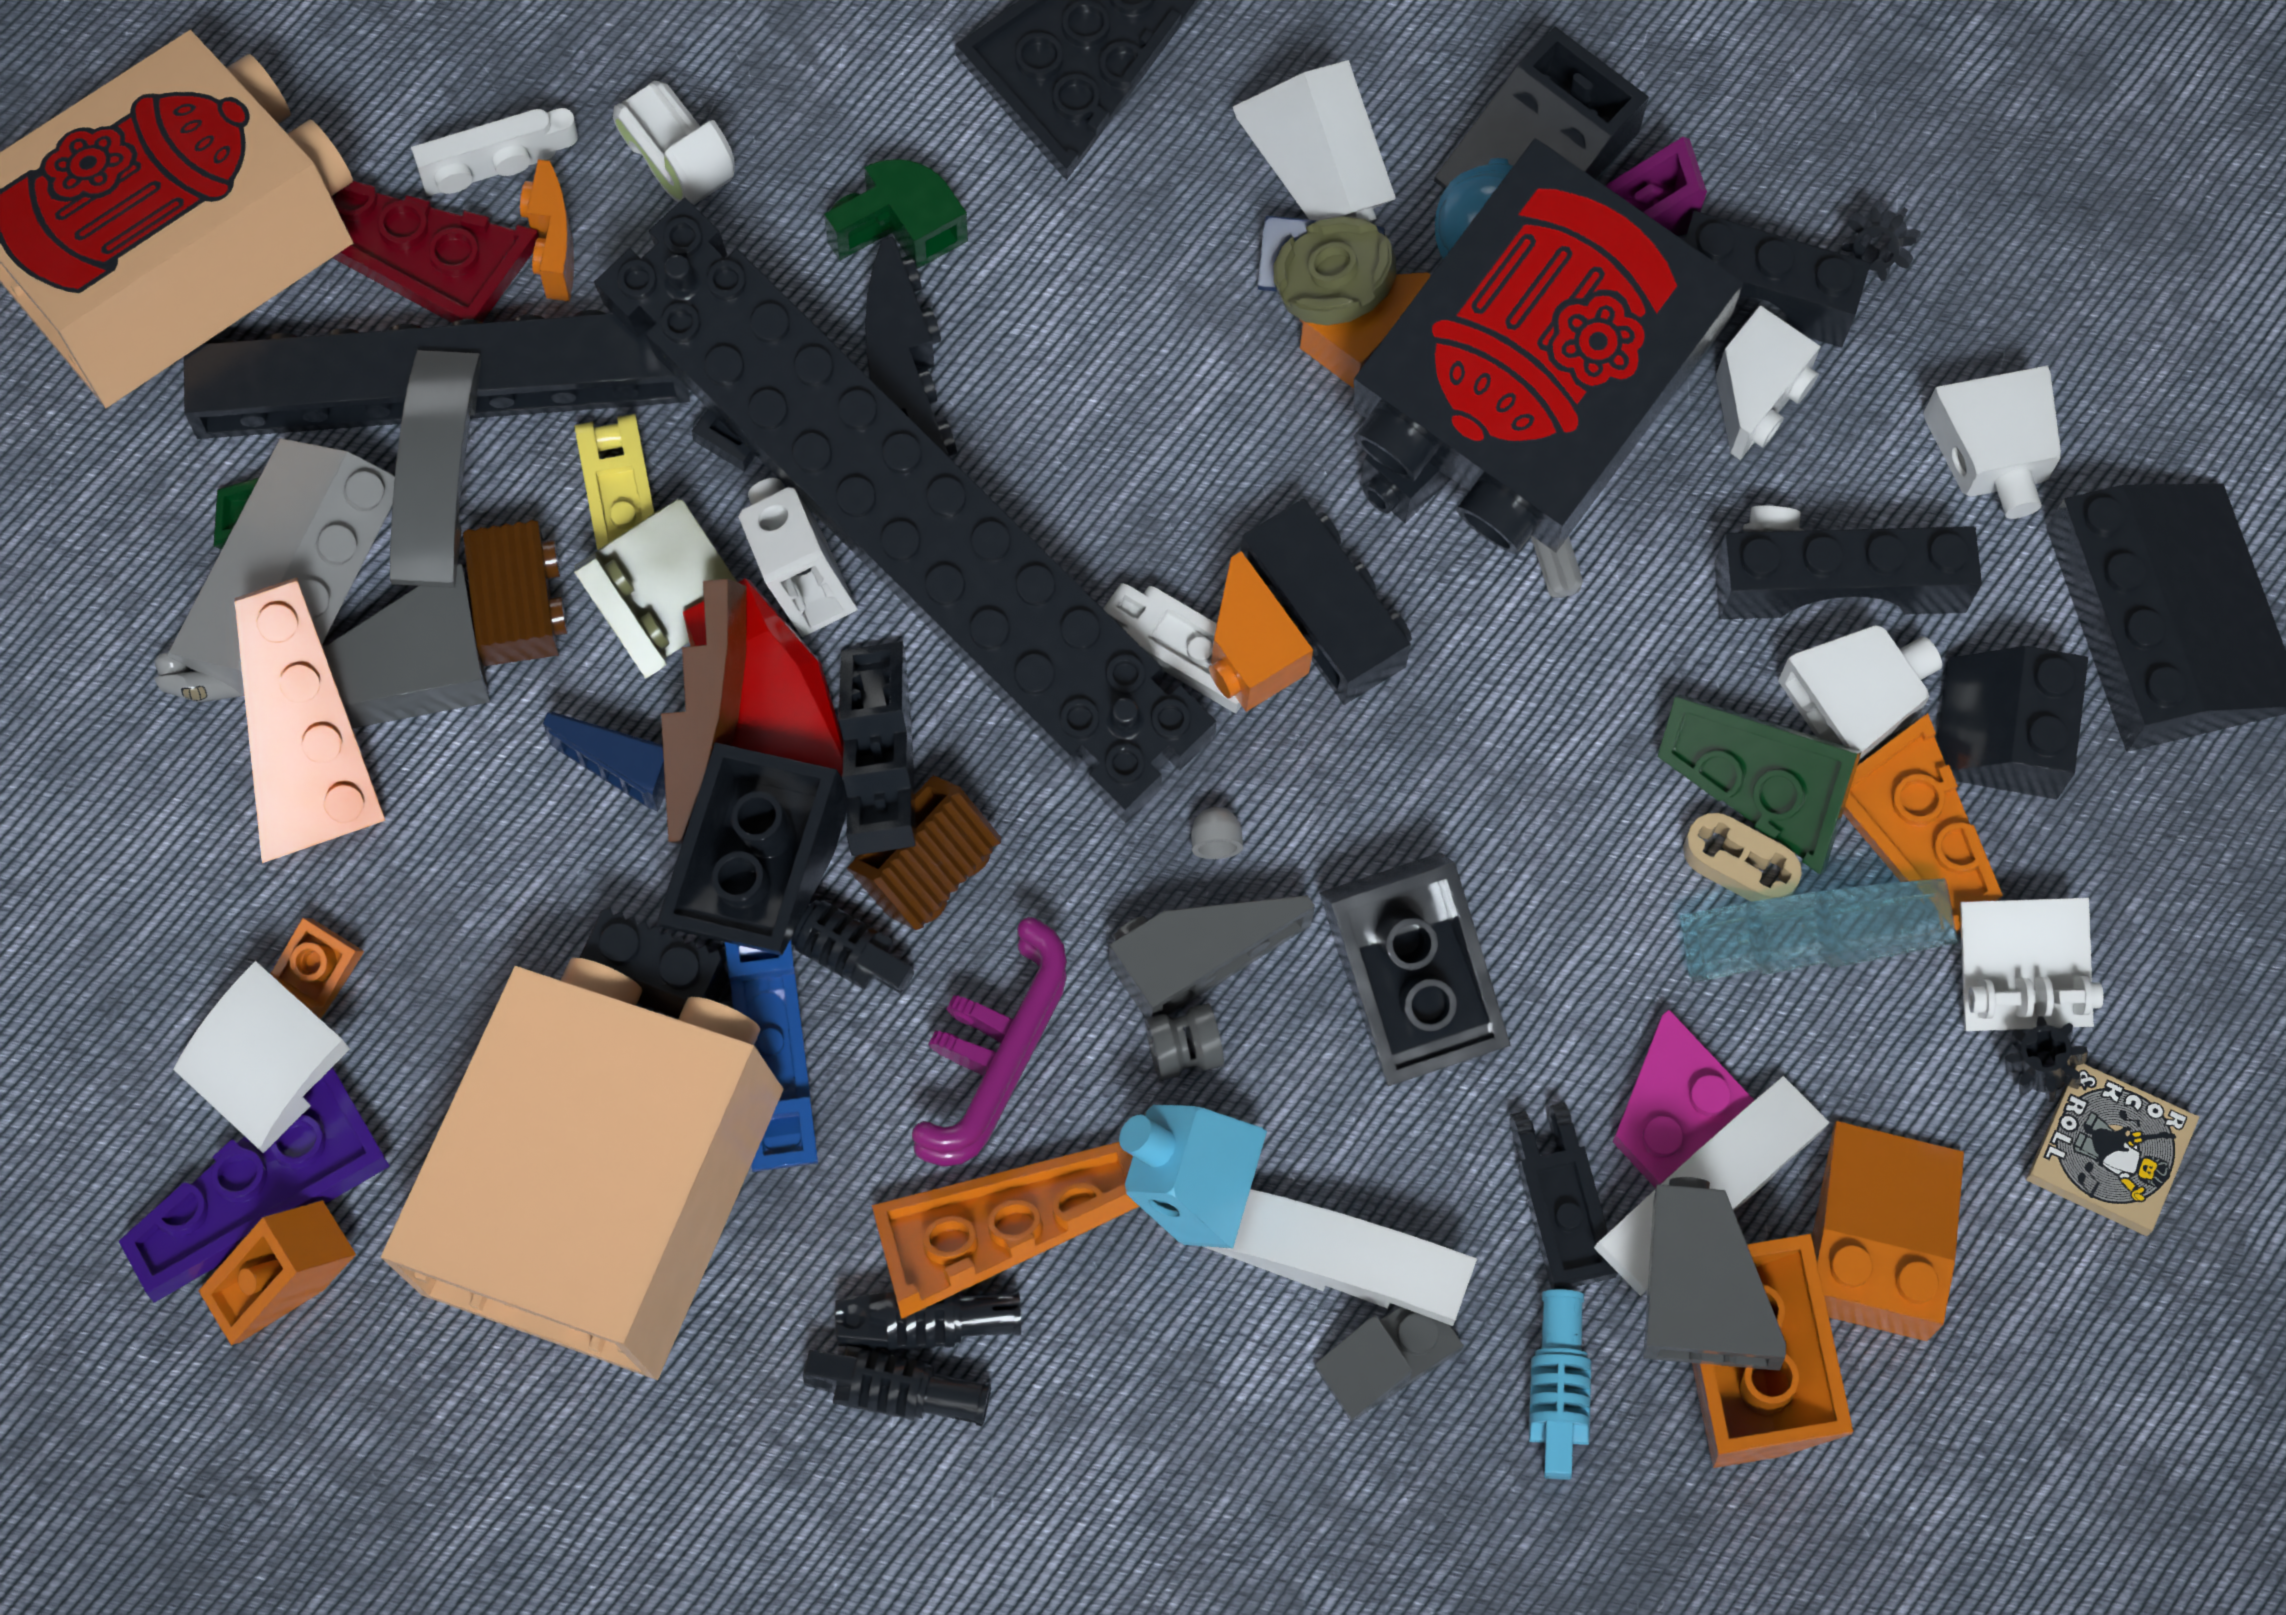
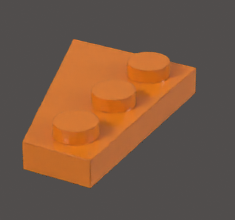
M1927 713L1857 766L1843 815L1950 940L1961 932L1960 902L2000 901L2003 895L1977 831L1968 820L1956 791L1958 785L1950 766L1945 764L1935 739V729Z

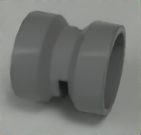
M1209 1003L1190 1007L1185 1016L1171 1018L1166 1014L1145 1018L1149 1048L1155 1071L1160 1081L1177 1078L1184 1069L1195 1066L1204 1071L1224 1066L1221 1039L1215 1016ZM1183 1027L1186 1028L1187 1038H1188V1042H1189V1046H1190V1050H1191L1192 1056H1190V1054H1189L1188 1044H1187V1040H1186V1036H1185V1032H1184Z

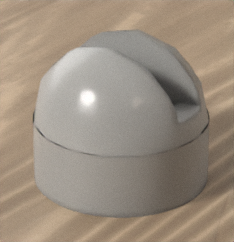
M1213 806L1202 810L1194 819L1191 831L1192 852L1194 855L1205 859H1223L1235 856L1243 850L1241 824L1237 817L1228 809Z

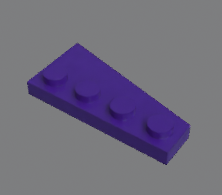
M333 1067L303 1096L311 1106L264 1153L245 1136L237 1143L233 1139L230 1140L212 1157L215 1163L192 1184L182 1183L118 1241L142 1287L153 1303L221 1265L263 1217L322 1200L326 1204L390 1167Z

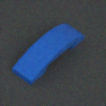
M791 939L783 955L725 942L733 1008L752 1019L760 1027L761 1030L754 1046L784 1089L751 1164L752 1172L818 1164Z

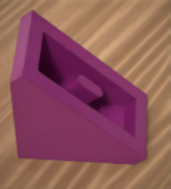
M1686 137L1679 138L1605 185L1676 236L1687 234L1694 210L1701 212L1707 193L1691 141Z

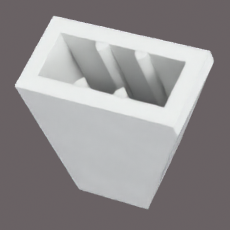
M1349 60L1303 72L1233 106L1237 120L1309 220L1347 216L1372 222L1377 219L1374 208L1396 199Z

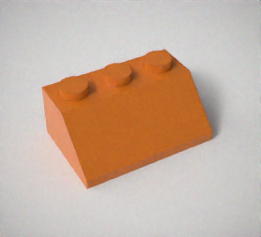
M1811 1234L1747 1244L1786 1342V1355L1780 1371L1692 1363L1713 1468L1778 1458L1853 1434Z

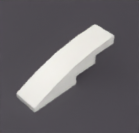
M1783 1076L1702 1146L1661 1185H1669V1180L1676 1177H1694L1710 1182V1189L1726 1191L1732 1209L1736 1211L1767 1184L1780 1168L1813 1141L1830 1122ZM1655 1190L1594 1247L1640 1296L1648 1290Z
M1252 1189L1249 1192L1234 1247H1205L1324 1291L1325 1286L1387 1309L1389 1304L1392 1303L1451 1326L1454 1325L1477 1258L1412 1235L1342 1213Z

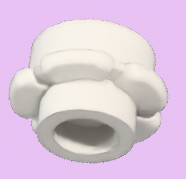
M1780 506L1751 507L1750 521L1748 524L1743 525L1745 532L1805 531L1799 528L1801 512L1796 509Z

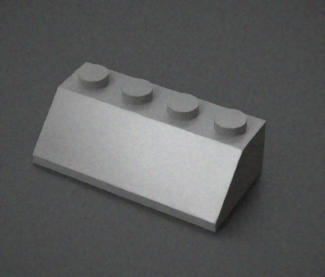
M280 438L167 656L197 672L224 682L244 695L235 598L296 577L298 578L322 644L393 505L395 476L348 451Z

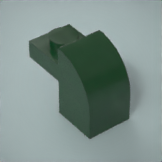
M883 160L865 166L866 192L846 195L837 201L829 212L824 214L827 243L839 261L890 233L893 234L905 254L912 256L917 269L968 242L967 212L947 183L932 169L909 160Z

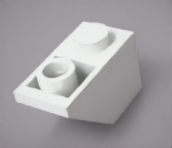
M1761 305L1725 348L1716 373L1730 453L1739 460L1743 458L1754 443L1763 448L1771 440L1784 419L1779 414L1780 410L1789 399L1797 404L1800 403L1819 376V373L1813 370L1812 367L1821 346Z

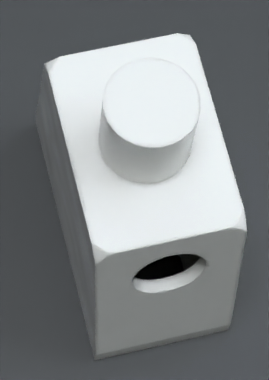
M2048 365L1935 387L1923 413L1924 418L1962 493L1972 497L1998 492L2005 517L2009 519L2025 517L2038 511L2042 504L2035 484L2042 483L2050 478L2060 460L2061 453L2051 373Z
M777 478L764 479L752 486L748 492L751 506L742 509L738 517L766 585L801 637L857 611V606L827 541L796 488H785L783 482ZM811 568V571H810L809 573H807V574H805V575H801V576H798V575H797V574H799V573H801V572H803V571H805V570Z
M1875 625L1792 655L1788 658L1778 682L1816 737L1862 751L1858 762L1859 765L1886 745L1920 715L1930 697L1927 688L1921 680L1942 668V660L1938 650L1928 638L1922 636L1899 649L1885 628Z

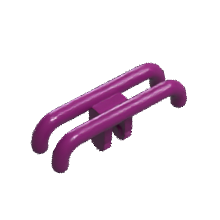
M1024 918L1017 927V934L1020 937L1017 946L1020 954L1036 963L1039 969L1014 1018L1011 1019L958 995L952 997L946 1009L959 1022L970 1025L1000 1042L1001 1044L997 1052L964 1041L951 1033L941 1032L940 1030H935L928 1043L930 1048L939 1055L984 1077L963 1118L953 1126L942 1127L923 1121L916 1124L913 1128L914 1153L918 1158L927 1163L943 1167L961 1165L979 1154L989 1141L1063 995L1067 980L1065 946L1056 931L1037 918Z

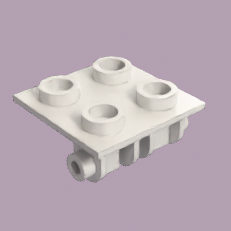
M2089 898L1960 902L1964 1031L2033 1029L2036 1027L2038 1016H2043L2047 1025L2062 1028L2068 1023H2071L2073 1027H2094L2093 1008H2102L2103 988L2100 982L2092 983Z

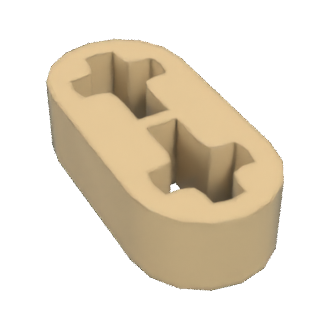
M1707 813L1697 818L1690 826L1683 845L1684 857L1689 866L1697 873L1750 902L1763 907H1777L1787 902L1794 894L1802 875L1801 864L1795 853L1736 819L1721 813ZM1713 833H1717L1725 838L1722 845L1725 851L1719 850L1714 857L1708 856L1703 852L1705 847L1703 839L1708 840L1712 837ZM1770 863L1781 868L1779 873L1781 881H1775L1771 888L1760 883L1762 872L1759 870H1765Z

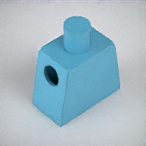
M1154 1104L1147 1110L1145 1116L1135 1115L1124 1124L1120 1132L1119 1143L1121 1148L1133 1156L1125 1181L1126 1194L1181 1244L1233 1248L1267 1131L1259 1126L1202 1107Z

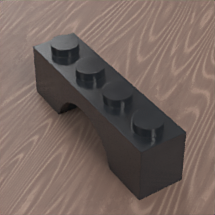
M1975 526L1725 533L1714 562L1719 620L1782 618L1789 612L1804 605L1844 597H1868L1889 601L1900 607L1904 615L1966 613L1982 585Z

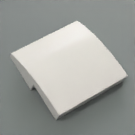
M255 961L210 1011L192 1036L173 1070L264 1153L311 1106L303 1096L350 1048L343 1039Z

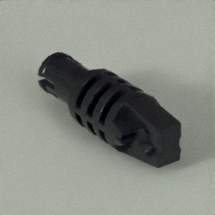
M815 900L812 904H808L792 935L791 944L795 946L797 952L864 990L870 980L874 979L899 994H903L914 975L910 965L888 953L894 942L893 939L824 900L821 902Z
M894 1290L839 1299L835 1301L837 1345L893 1351L902 1348L912 1350L926 1347V1349L945 1346V1348L955 1347V1344H961V1337L1006 1334L1019 1336L1021 1335L1019 1292H1012V1294L959 1296L958 1292L903 1319L900 1316Z
M846 1346L844 1355L809 1350L803 1372L805 1386L834 1393L833 1404L863 1409L873 1413H882L893 1417H901L916 1421L917 1418L923 1419L925 1413L976 1423L977 1426L983 1427L991 1395V1383L984 1382L983 1384L935 1374L934 1367L928 1365L927 1361L913 1360L903 1356L898 1357L888 1353H879L853 1346Z

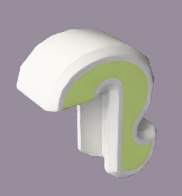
M654 80L633 96L614 106L613 120L621 136L633 152L643 156L653 175L675 201L680 202L686 197L695 205L731 181L734 175L735 161L723 132L714 120L708 121L700 127L668 84Z

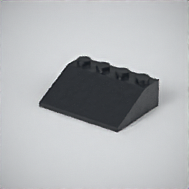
M2223 483L2119 485L2067 497L2062 500L2046 529L2126 752L2286 714V649Z

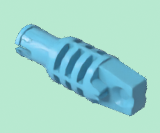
M1555 1289L1542 1292V1301L1544 1302L1542 1349L1536 1350L1535 1356L1531 1358L1529 1442L1545 1443V1479L1571 1480L1573 1444L1589 1445L1592 1361L1588 1358V1353L1582 1351V1303H1584V1293Z

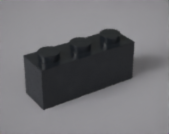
M1303 498L1243 534L1240 551L1243 552L1312 647V662L1343 705H1346L1406 668L1412 637L1401 615L1394 609L1387 611L1374 594L1376 586L1366 567L1358 560L1351 562L1339 546L1341 544L1340 535L1331 519L1323 512L1316 514L1306 499Z

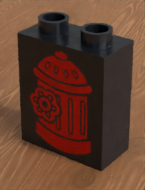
M1534 138L1355 376L1354 410L1364 416L1366 420L1354 434V439L1377 462L1406 480L1415 481L1429 462L1467 489L1469 492L1456 508L1457 513L1472 529L1497 547L1509 553L1518 554L1529 537L1533 536L1556 553L1732 317L1744 282L1543 142Z

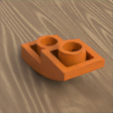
M538 159L533 182H524L520 198L521 217L528 218L530 228L538 230L539 238L535 242L532 269L534 274L541 276L546 299L570 302L574 277V250L570 223L560 184L551 162Z
M302 918L272 972L269 974L321 1019L351 975L364 951L316 920Z

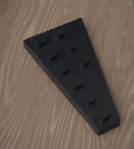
M1019 0L956 43V57L1067 181L1200 0Z

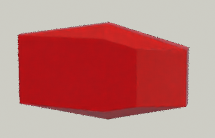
M745 578L737 582L746 586V661L739 719L732 746L837 769L842 777L844 742L820 660L750 580ZM704 601L683 611L690 646L707 645Z

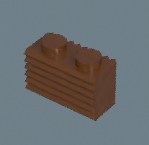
M530 520L527 523L517 522L514 525L504 524L501 527L493 525L488 529L480 527L477 530L467 529L464 531L463 538L476 646L483 666L559 656L557 636L568 634L563 598H551L549 578L560 577L555 540L544 541L539 523L534 520Z
M934 775L915 794L916 846L858 855L847 867V870L854 875V878L862 885V888L869 893V896L876 901V904L883 909L887 916L914 930L924 928L925 923L935 920L942 914L947 906V900L950 899V893L957 891L960 883L967 881V877L977 874L986 866L993 847L1001 844L1002 838L960 786Z

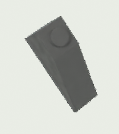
M1307 895L1169 910L1161 912L1149 921L1145 916H1140L1126 923L1114 934L1113 939L1115 942L1109 945V966L1145 1018L1161 1014L1169 1016L1309 928L1312 924L1315 905Z

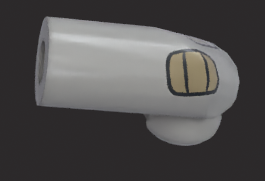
M168 653L159 654L155 658L154 662L158 671V677L154 679L162 692L195 702L244 696L214 677L197 671L190 672L189 667L168 657Z

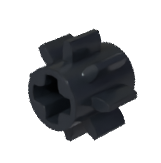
M1877 200L1872 207L1868 219L1859 213H1853L1848 221V225L1858 235L1845 238L1841 245V250L1846 252L1854 251L1855 258L1870 262L1869 270L1877 271L1879 279L1885 281L1894 262L1898 266L1908 269L1913 256L1903 246H1911L1917 243L1920 231L1915 229L1907 230L1904 218L1908 209L1904 207L1898 210L1897 213L1884 211L1881 200ZM1883 232L1891 240L1888 244L1885 243L1878 249L1870 242Z
M2038 1016L2036 1027L2027 1034L2017 1029L2012 1031V1043L2021 1053H2011L2005 1056V1071L2012 1073L2021 1071L2022 1076L2019 1082V1093L2021 1095H2025L2031 1089L2044 1092L2048 1101L2054 1102L2056 1091L2065 1084L2071 1088L2079 1089L2081 1086V1076L2071 1066L2086 1063L2088 1050L2084 1046L2071 1047L2073 1025L2071 1023L2059 1029L2047 1025L2044 1017ZM2043 1051L2050 1052L2055 1065L2042 1067L2038 1053Z

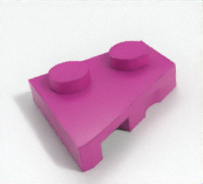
M1668 1010L1662 1015L1657 1025L1651 1045L1612 1142L1656 1189L1657 1184L1661 1185L1755 1100L1680 1020Z

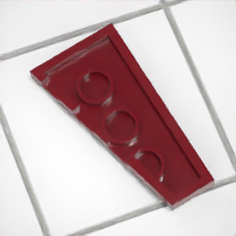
M353 181L331 196L353 241L352 245L332 258L451 323L462 319H474L483 322L534 251L535 242L539 238L538 230L520 225H517L515 230L491 224L489 217L464 211L462 216L432 208L430 201L406 195L405 200L376 193L374 186Z

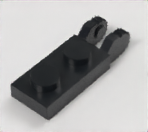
M1563 1102L1550 1106L1549 1124L1559 1152L1540 1156L1537 1147L1533 1123L1526 1111L1510 1114L1511 1131L1520 1159L1518 1168L1551 1290L1568 1289L1616 1278L1618 1272L1594 1248L1608 1234V1229L1585 1146H1579L1567 1104Z

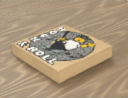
M2086 1064L2075 1065L2073 1068L2081 1076V1086L2079 1089H2074L2066 1084L2026 1177V1181L2142 1235L2148 1236L2155 1227L2199 1116Z

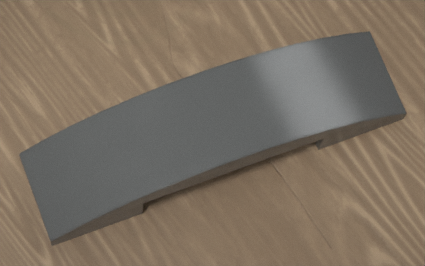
M417 350L404 403L395 469L390 540V582L392 585L455 588L462 531L458 516L470 415H475L481 367V356L479 353Z

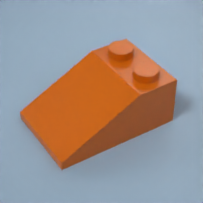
M1836 1121L1834 1123L1812 1233V1241L1829 1318L1923 1341H1928L1944 1325L1956 1257L1964 1161L1963 1151Z

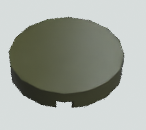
M1347 216L1323 219L1307 226L1308 233L1296 241L1292 236L1282 246L1274 263V284L1287 311L1304 322L1320 325L1350 322L1371 312L1388 296L1397 277L1396 257L1386 235L1384 236L1379 233L1376 225L1365 219Z

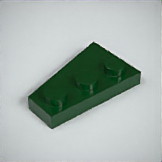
M1680 694L1674 698L1657 757L1719 802L1724 801L1754 823L1756 829L1767 837L1779 841L1801 857L1804 864L1821 875L1825 872L1862 751Z

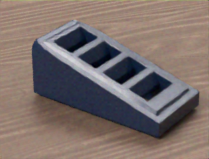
M555 712L546 714L543 726L552 747L647 808L657 812L660 810L666 794L663 745Z

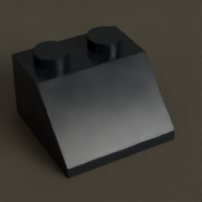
M2025 645L1949 658L1945 674L1937 744L1945 764L1950 766L1955 780L1962 783L2057 800L2075 774L2089 657Z

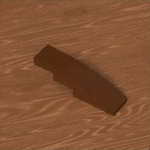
M730 579L703 581L707 645L682 647L686 711L661 713L668 842L683 843L714 744L716 742L732 746L739 719L746 661V586Z

